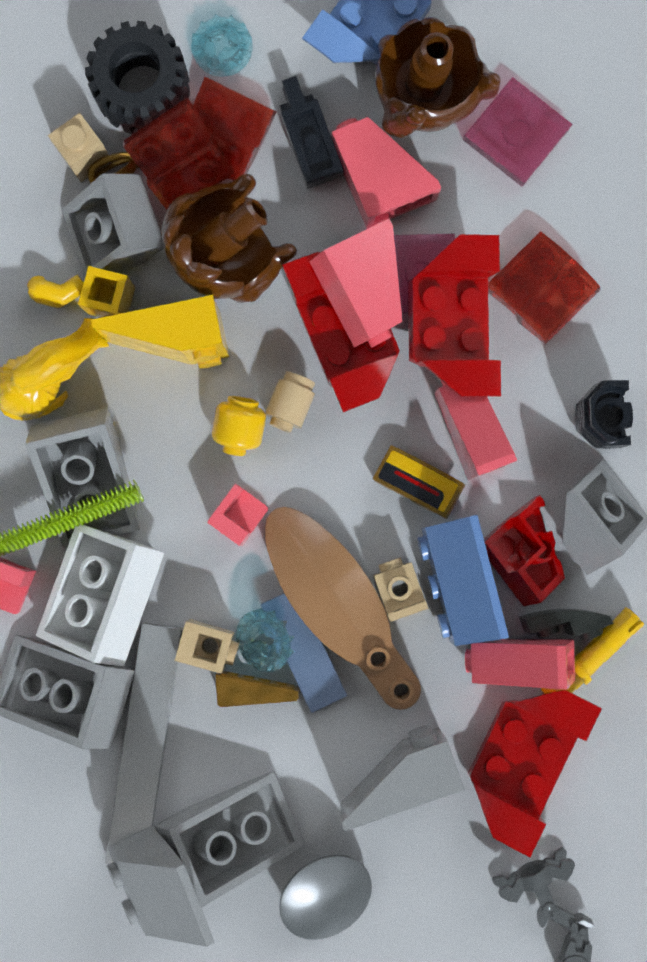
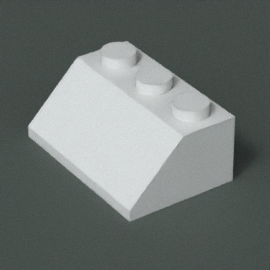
M80 524L79 527L76 526L35 636L90 662L124 666L164 552L87 525Z

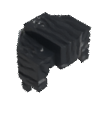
M629 380L600 381L593 385L576 404V431L595 449H615L631 445V435L627 436L625 429L632 427L633 408L631 402H624L623 397L625 392L629 390Z

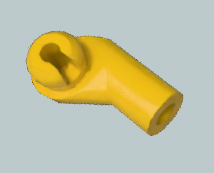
M78 274L61 285L47 281L43 276L37 275L29 279L27 288L29 297L36 303L53 308H61L80 296L84 282Z

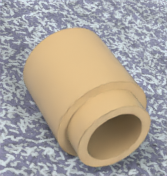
M286 371L284 378L278 379L265 412L266 416L271 418L269 425L288 433L292 432L293 427L301 429L315 395L312 392L315 383L306 377Z

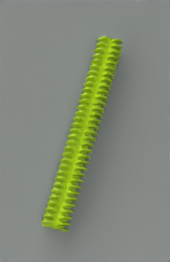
M133 480L134 485H132L129 481V487L124 483V489L119 485L120 490L114 487L116 492L110 489L111 494L105 491L106 496L101 492V498L96 494V500L93 496H91L92 501L86 498L88 503L82 500L83 505L78 501V507L74 503V508L68 505L69 510L63 507L64 512L59 509V513H57L55 510V516L51 512L49 513L50 517L45 514V518L40 516L41 521L35 518L36 522L31 520L32 525L27 521V526L22 523V527L17 525V529L12 527L13 531L8 529V533L4 530L3 535L0 533V557L2 554L5 556L7 553L10 554L11 551L15 552L16 549L19 550L25 546L28 547L30 544L33 545L34 542L38 543L39 540L41 542L43 539L46 540L48 537L56 536L57 533L61 534L62 531L63 533L66 530L69 531L71 527L74 529L76 526L79 527L80 524L84 525L85 522H92L94 518L97 520L99 517L102 518L103 515L107 516L108 513H115L117 509L120 511L122 508L125 509L126 506L135 505L136 502L138 504L140 500L144 502V497L137 482Z

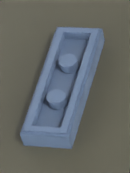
M283 593L260 604L311 713L346 697L347 693L324 644L305 625L288 601L286 595Z

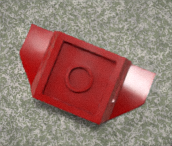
M460 234L408 282L409 361L428 368L461 397H501V360H489L488 278L500 271L499 235Z
M316 252L285 263L282 267L294 293L299 315L330 387L333 388L344 413L380 398L400 349L391 328L389 330L392 337L372 348L368 341L356 347L353 346L310 264V261L321 253Z
M565 689L520 701H502L468 771L494 839L531 858L546 826L545 821L540 815L577 739L580 738L587 741L602 710L601 707Z

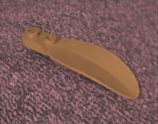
M280 507L273 510L266 519V547L279 584L296 613L324 645L341 658L361 668L387 705L398 710L412 707L420 697L421 686L419 680L392 643L390 625L383 604L361 566L349 551L313 518L293 508ZM382 652L385 654V659L380 664H374L370 661L372 654ZM399 684L408 686V691L403 696L394 694V689Z

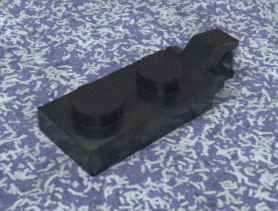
M297 76L282 80V91L287 103L279 105L281 119L307 189L342 177L344 171L318 100L314 99L312 94L303 95Z

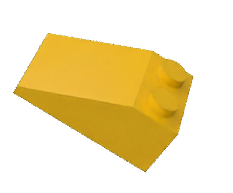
M213 295L91 319L92 328L108 343L190 365L198 364L199 368L218 366L222 364L221 359L229 357L221 312Z

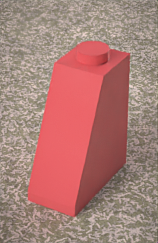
M369 117L358 121L356 118L345 120L336 127V130L332 131L331 138L340 159L344 177L367 229L382 221L395 218L438 199L441 190L439 181Z
M387 219L323 250L310 261L354 347L368 341L371 348L392 337L389 329L402 322L393 225L390 219Z
M441 381L443 386L438 388L434 394L467 480L516 462L515 453L488 398L461 397Z
M501 639L471 644V649H466L465 669L467 673H472V683L568 689L575 681L574 639Z

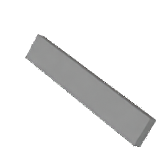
M142 623L105 864L113 862L108 851L109 847L151 827L154 823L178 664L174 660L183 628Z

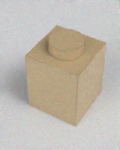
M78 113L47 135L80 182L88 178V169L93 162L109 155L103 143L81 113Z

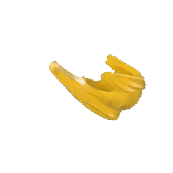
M84 318L80 328L69 336L50 340L35 346L26 355L17 356L16 359L9 358L6 364L0 367V410L4 415L14 420L27 421L41 418L63 406L68 397L67 391L56 398L61 382L70 379L78 366L98 348L109 346L108 342L92 328V318Z

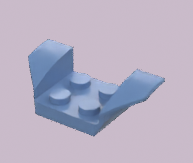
M339 0L330 14L323 9L302 37V40L310 44L333 63L373 62L377 64L380 58L379 40L385 35L397 34L401 26L412 19L423 20L430 11L432 2L431 0Z

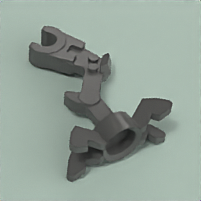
M563 847L554 852V858H544L543 860L528 862L517 871L512 872L508 878L503 875L492 878L494 885L500 888L498 891L499 896L509 902L517 903L523 891L535 892L540 904L537 910V921L540 927L543 928L548 920L551 919L569 929L557 962H591L592 945L589 941L588 928L595 927L592 919L583 913L573 914L555 905L548 889V885L552 882L553 878L568 881L573 873L575 863L571 858L566 859L567 851Z

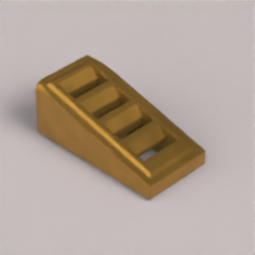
M223 671L222 674L216 673L215 676L217 706L220 707L294 702L300 696L299 686L228 671Z

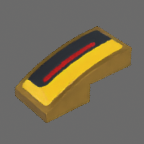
M390 445L373 477L376 483L410 499L413 503L446 520L465 487V484L392 445Z

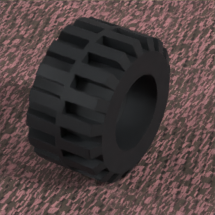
M129 21L121 22V29L115 31L111 26L105 30L107 37L104 40L97 37L93 43L96 52H88L86 59L90 66L85 67V76L89 82L88 87L104 117H107L109 122L116 128L121 125L124 132L133 134L134 129H138L140 135H149L148 129L155 128L156 132L159 133L164 130L163 124L168 121L173 125L178 120L176 112L183 113L187 105L184 98L190 97V87L188 84L190 80L180 47L176 46L174 38L169 33L164 36L162 28L155 24L151 29H148L146 21H137L136 26L133 27L130 26ZM147 66L160 72L155 83L144 91L127 92L119 88L123 76L133 68Z

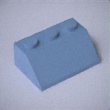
M478 515L421 528L423 536L418 537L417 541L422 560H430L433 575L427 576V581L432 598L440 599L443 614L437 615V620L442 637H449L450 642L454 646L509 638Z

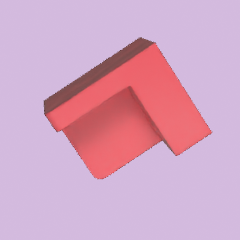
M235 483L207 523L238 546H243L268 512V507Z
M0 557V609L12 614H18L21 611L36 571Z

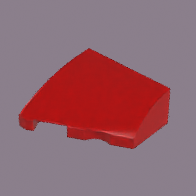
M541 495L528 501L484 538L490 563L524 607L542 603L565 579L561 561L555 554L556 542L553 531L546 532L540 510L541 507L546 505Z

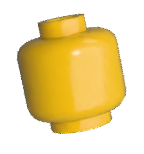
M228 396L227 401L221 402L216 406L212 438L216 443L223 445L222 452L234 456H245L246 450H253L261 445L266 414L264 410L258 407L259 402L257 400L241 396Z

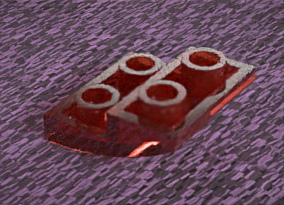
M204 77L190 113H185L171 150L234 181L239 176L248 173L277 111L209 77Z
M186 98L123 140L124 149L147 177L148 187L166 210L175 198L219 184L234 174L226 156L189 98Z
M541 231L488 282V293L516 315L517 322L544 344L552 339L600 291V285L565 250Z

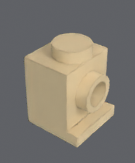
M400 557L378 565L380 572L374 574L373 578L390 622L429 609L412 562L403 564ZM398 580L404 581L407 585L405 594L401 596L395 595L392 591V585Z
M189 619L185 622L174 661L222 674L226 664L234 665L240 643L233 641L234 631ZM211 638L217 642L218 649L216 652L209 653L204 649L206 639Z

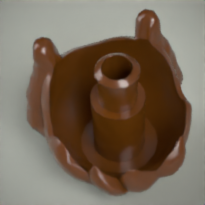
M428 17L421 21L412 19L402 25L397 34L385 35L379 40L380 58L375 69V84L384 109L381 123L382 128L392 136L404 138L416 130L421 132L443 130L471 115L482 100L494 98L498 94L501 78L499 74L489 71L486 64L481 61L475 38L464 26H445L436 17Z
M243 174L233 182L220 183L201 189L198 192L183 194L172 201L165 213L161 233L166 257L178 277L192 290L201 295H213L215 299L230 298L238 303L254 302L270 287L283 268L282 265L297 254L296 247L290 243L272 246L261 226H265L268 223L266 211L257 200L247 197L256 186V180L251 174Z

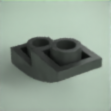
M550 609L519 616L523 631L529 634L536 633L537 638L559 632V625L563 624L566 634L574 637L579 635L580 640H587L603 634L602 627L613 624L611 616L580 609Z

